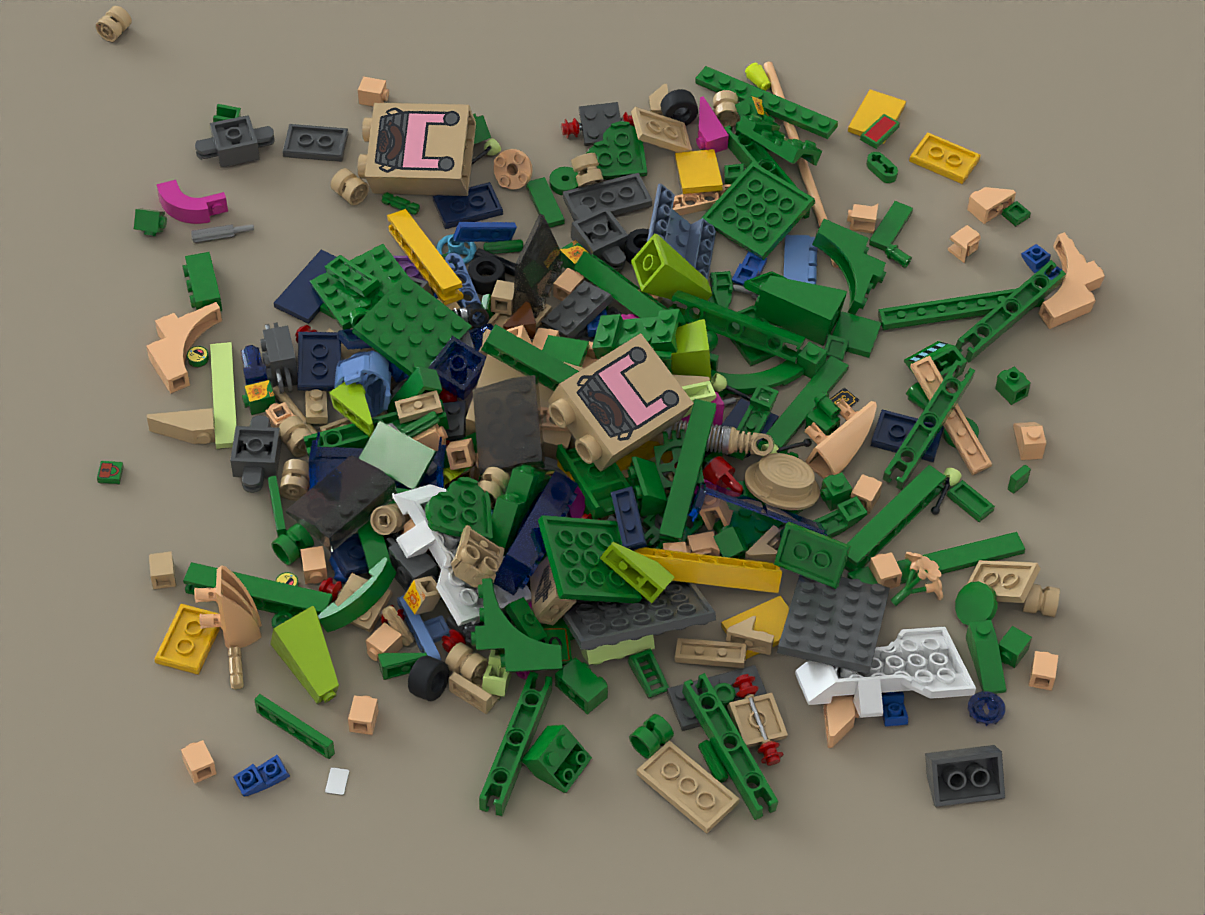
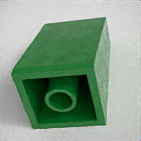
M770 275L766 283L762 282L758 289L760 295L754 305L757 307L755 316L764 318L768 322L824 346L828 335L831 334L840 317L847 291Z

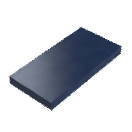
M321 249L275 300L274 308L309 324L320 312V306L323 304V301L312 288L310 280L326 273L324 266L334 260L336 256Z

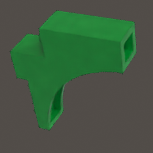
M823 219L812 245L826 253L843 272L850 292L848 313L856 315L858 309L863 310L868 298L864 297L865 294L868 295L871 288L874 289L878 282H883L886 272L883 271L886 262L867 254L869 247L866 245L869 238L827 219Z
M524 464L513 468L506 493L497 497L491 517L493 532L491 542L504 548L503 555L511 551L520 525L536 497L545 487L550 485L552 476L547 475L543 469L533 468Z
M482 579V584L478 585L479 599L483 598V608H479L480 622H484V626H475V632H471L472 646H476L477 651L504 649L505 653L500 655L501 668L505 667L507 673L563 669L562 646L539 642L516 629L506 618L498 604L493 579Z

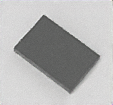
M289 124L283 148V157L342 162L348 138V128Z

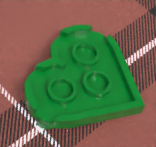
M619 121L612 123L611 127L603 133V141L594 143L586 152V154L596 153L599 163L597 168L601 170L604 180L639 173L640 177L647 176L643 142L638 140L636 129L629 122Z
M469 477L458 478L449 485L446 492H439L437 495L432 496L426 504L425 514L429 521L428 527L432 531L461 537L463 529L468 525L472 530L491 541L493 539L489 493L487 491L484 492L477 485V480Z

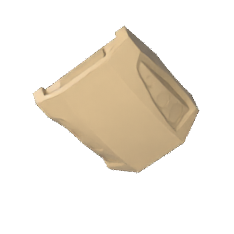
M467 525L463 529L455 558L451 562L454 575L473 588H478V585L482 584V579L492 578L494 583L496 574L502 564L504 548L492 543Z

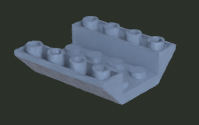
M660 183L657 187L647 241L654 233L658 234L708 280L716 236L715 228L703 218L690 224L672 209L675 194Z

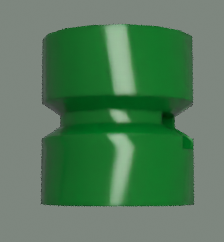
M296 523L286 531V535L281 534L272 541L271 546L276 556L283 563L291 565L300 557V549L312 548L314 540L306 528Z
M652 714L643 723V726L638 727L630 734L629 740L640 755L650 758L660 749V746H664L673 738L674 731L663 717L658 714Z

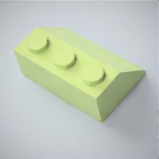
M648 635L639 640L621 641L616 645H603L594 650H581L589 665H597L606 660L622 659L627 655L639 653L650 648L655 649L653 635Z

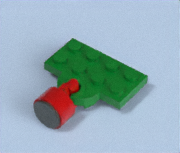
M722 456L714 457L702 468L703 478L715 485L716 491L720 495L723 494L729 509L733 510L729 525L740 528L749 549L773 525L781 529L788 521L803 511L776 508L756 498L748 490L745 481H736L734 479L735 468ZM721 519L713 526V529L718 534L719 529L724 527Z

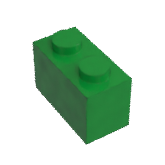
M576 657L567 663L563 669L555 673V686L587 715L608 698L607 682L602 677L596 676L585 662L579 661Z

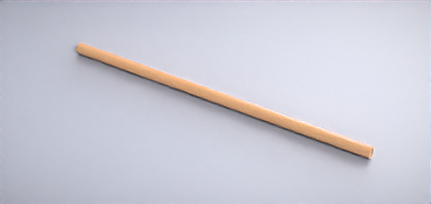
M766 62L764 69L771 83L770 87L773 94L785 99L773 63ZM783 121L788 138L799 140L795 125ZM800 157L797 160V164L808 195L815 199V204L812 207L820 227L823 219H827L808 162ZM831 259L833 267L838 268L839 266Z

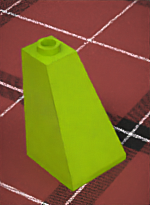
M654 233L631 260L641 292L670 300L677 290L704 300H709L713 295L708 280L658 234Z
M705 319L677 327L675 336L678 350L677 353H672V374L704 376L712 380Z
M311 606L273 628L270 644L318 704L322 701L326 703L336 696L339 684L314 606Z

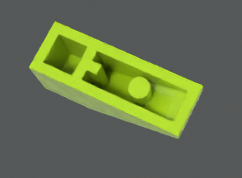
M343 382L329 392L333 407L371 437L374 425L365 398L366 391L360 383L346 385Z
M612 542L600 557L601 560L651 603L656 600L675 578L658 562L615 542Z

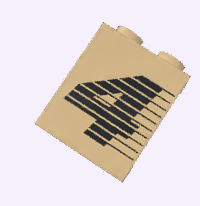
M547 556L529 575L532 611L539 622L554 625L576 603V600L559 599Z

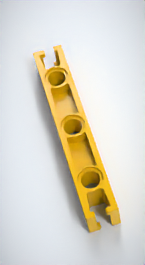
M404 209L387 215L388 221L391 222L388 226L390 234L423 278L428 281L429 286L444 305H448L464 299L463 293L459 291V288L463 287L461 280L408 211Z
M646 547L634 550L662 565L675 577L672 581L772 593L779 592L782 570H780L779 566L774 565V563Z

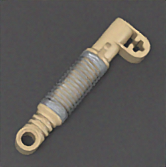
M681 420L666 429L668 439H672L671 430H676L677 438H681L680 429H685L686 434L687 421L685 420L683 423ZM712 424L706 451L708 452L710 449V452H712L714 449L715 453L717 450L720 453L722 447V453L732 454L739 450L740 453L745 451V454H748L750 451V454L765 456L773 451L774 440L767 434L753 432V435H751V432L745 434V431H742L741 434L735 427H727L725 425L723 427L715 425L714 427ZM660 433L659 435L655 436L649 441L658 442L660 445H664L663 433ZM761 438L766 439L769 443V447L765 451H761L757 447V442Z

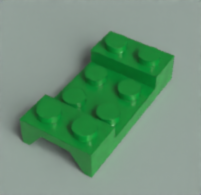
M742 115L736 130L792 164H795L801 157L817 166L822 150L818 149L814 142L809 140L802 142L797 139L785 138V134L779 131L781 126L775 123V119L770 116Z
M680 309L660 310L658 317L624 320L620 314L600 316L592 349L597 359H600L641 333L654 351L677 353L678 348L675 335L678 324L684 323L685 319Z
M562 444L557 445L556 458L564 471H569L585 497V505L593 519L615 514L611 492L631 487L616 462L600 472L594 463L588 464L581 459L576 447L568 450Z

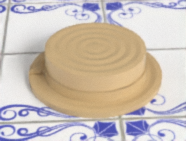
M783 453L765 455L759 462L750 465L744 476L748 490L762 502L776 508L785 510L807 509L818 501L820 489L815 481L812 468L803 460L792 455Z

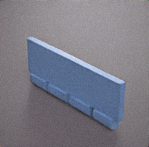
M810 235L785 236L784 277L816 284L817 247L812 245L815 237H810Z

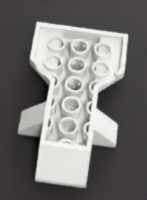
M429 484L395 494L393 498L403 516L409 514L415 524V527L396 539L404 555L408 559L424 554L429 549L441 569L436 588L457 625L461 626L470 622L473 625L480 623L479 608H483V598L479 599L478 588H473L456 577L451 566L461 537L432 531L428 527L429 521L425 514L426 504L432 496L437 495L439 492H446V489ZM503 556L502 564L493 584L498 604L502 612L506 614L507 611L504 607L515 600L524 597L527 603L531 601V592L513 561Z
M946 627L901 630L894 642H891L888 646L876 647L869 674L814 661H807L795 671L808 705L831 703L832 696L854 695L853 703L860 718L883 716L881 693L913 690L932 699L972 696L976 691V687Z

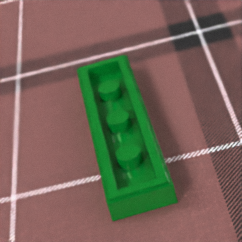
M259 694L254 699L258 714L327 759H330L335 754L334 743L331 739L263 695Z

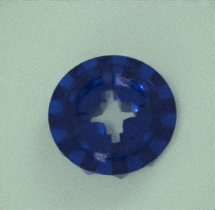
M978 692L968 702L967 709L969 710L970 717H973L976 723H985L986 726L991 723L996 725L1004 717L1005 704L998 695L992 692ZM985 703H987L989 709L988 714L984 713L983 706Z

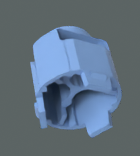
M368 351L355 353L350 358L338 362L334 389L343 382L346 385L360 383L366 391L365 398L371 417L381 414L384 410H388L391 400V372L388 371V360L378 352Z

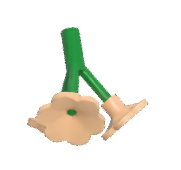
M906 552L905 559L912 562L910 566L911 572L905 587L890 599L892 603L897 606L910 594L925 591L926 593L935 592L938 601L942 600V583L939 579L942 574L938 570V564L921 554ZM919 570L918 577L912 582L915 572L917 573ZM926 578L932 581L930 584H925V587L914 588L921 580Z

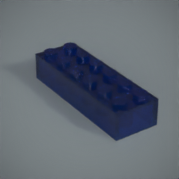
M555 470L503 558L498 571L495 573L496 577L493 584L513 596L519 588L522 590L525 588L530 579L527 575L532 577L539 565L535 561L540 562L546 552V549L543 548L545 545L538 519L542 515L565 517L570 509L567 504L571 506L578 495L574 492L578 483Z

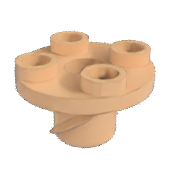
M508 149L501 152L494 159V174L501 187L519 189L530 181L532 164L524 152L517 149Z

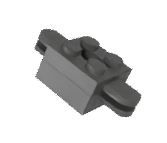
M249 115L210 123L212 138L197 140L195 150L197 157L201 160L218 157L221 168L260 160L258 148L274 144V130L270 126L253 129Z
M587 205L575 207L573 212L574 222H572L571 239L573 241L576 240L591 255H596L616 271L623 269L626 260L623 252L625 241L628 240V234L610 210L605 207L593 213Z
M278 322L273 323L274 328L270 329V325L265 324V330H263L264 339H260L262 352H264L262 353L263 363L268 368L265 369L267 380L272 381L273 388L278 386L280 394L284 393V387H287L288 392H293L292 386L298 385V372L288 325L279 327Z
M263 415L253 417L250 421V427L236 426L230 460L233 477H242V486L245 491L250 493L258 492L262 489L264 478L276 476L277 478L282 446L280 428L271 427L269 418Z
M398 532L392 538L388 537L385 539L391 565L396 571L394 578L406 592L414 579L432 576L435 582L438 583L437 568L439 566L433 556L424 553L407 559L396 541L400 536Z

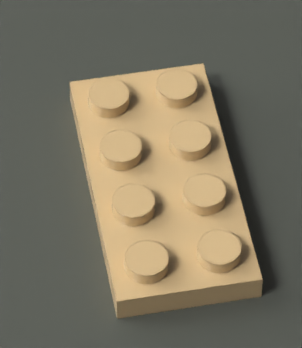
M670 740L637 769L636 775L706 834L731 812L740 801L735 794Z

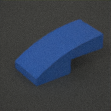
M748 251L743 263L739 264L732 281L744 286V281L760 276L767 263V258L762 260Z

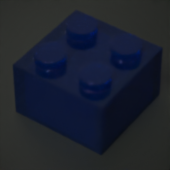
M452 336L429 366V369L437 370L442 388L465 401L479 381L486 356Z

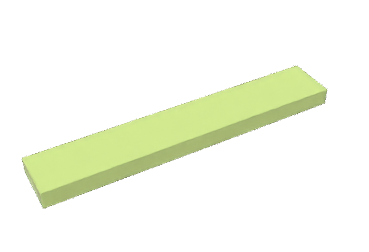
M232 342L210 344L216 449L233 447L235 428L237 426Z

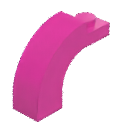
M176 180L156 184L162 208L168 215L181 222L191 224L211 222L210 216L228 212L224 192L201 198H193L181 192Z

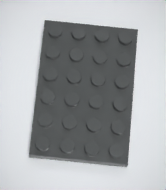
M799 575L777 653L869 674L890 587L881 584L872 585L863 583L858 579L841 577L839 586L835 589Z
M671 581L653 603L649 602L643 595L639 603L576 600V603L562 616V619L581 650H594L603 645H616L621 641L639 640L644 636L661 635L666 631L683 630L693 625H706L711 621H716V613L694 583Z

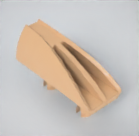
M842 398L836 405L841 409L840 415L846 420L843 425L828 436L823 433L815 422L805 429L804 432L817 443V446L805 461L815 473L825 479L827 476L839 474L845 469L863 444L871 428L877 408L876 402L871 401L860 411L855 412Z
M221 565L217 569L216 588L194 589L195 603L216 601L220 613L200 614V629L221 627L223 629L225 646L228 649L236 646L243 648L261 638L259 627L262 624L260 616L244 584L231 570Z

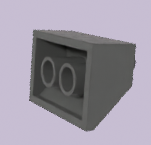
M995 745L925 753L927 780L935 807L1005 798L1002 751Z

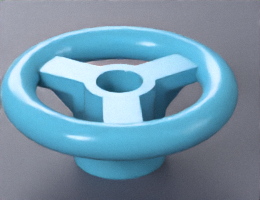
M454 234L443 237L437 243L436 249L441 255H443L442 247L445 243L448 244L447 253L468 255L463 258L464 264L469 263L474 258L477 250L474 242H466L470 249L464 246V242H455Z

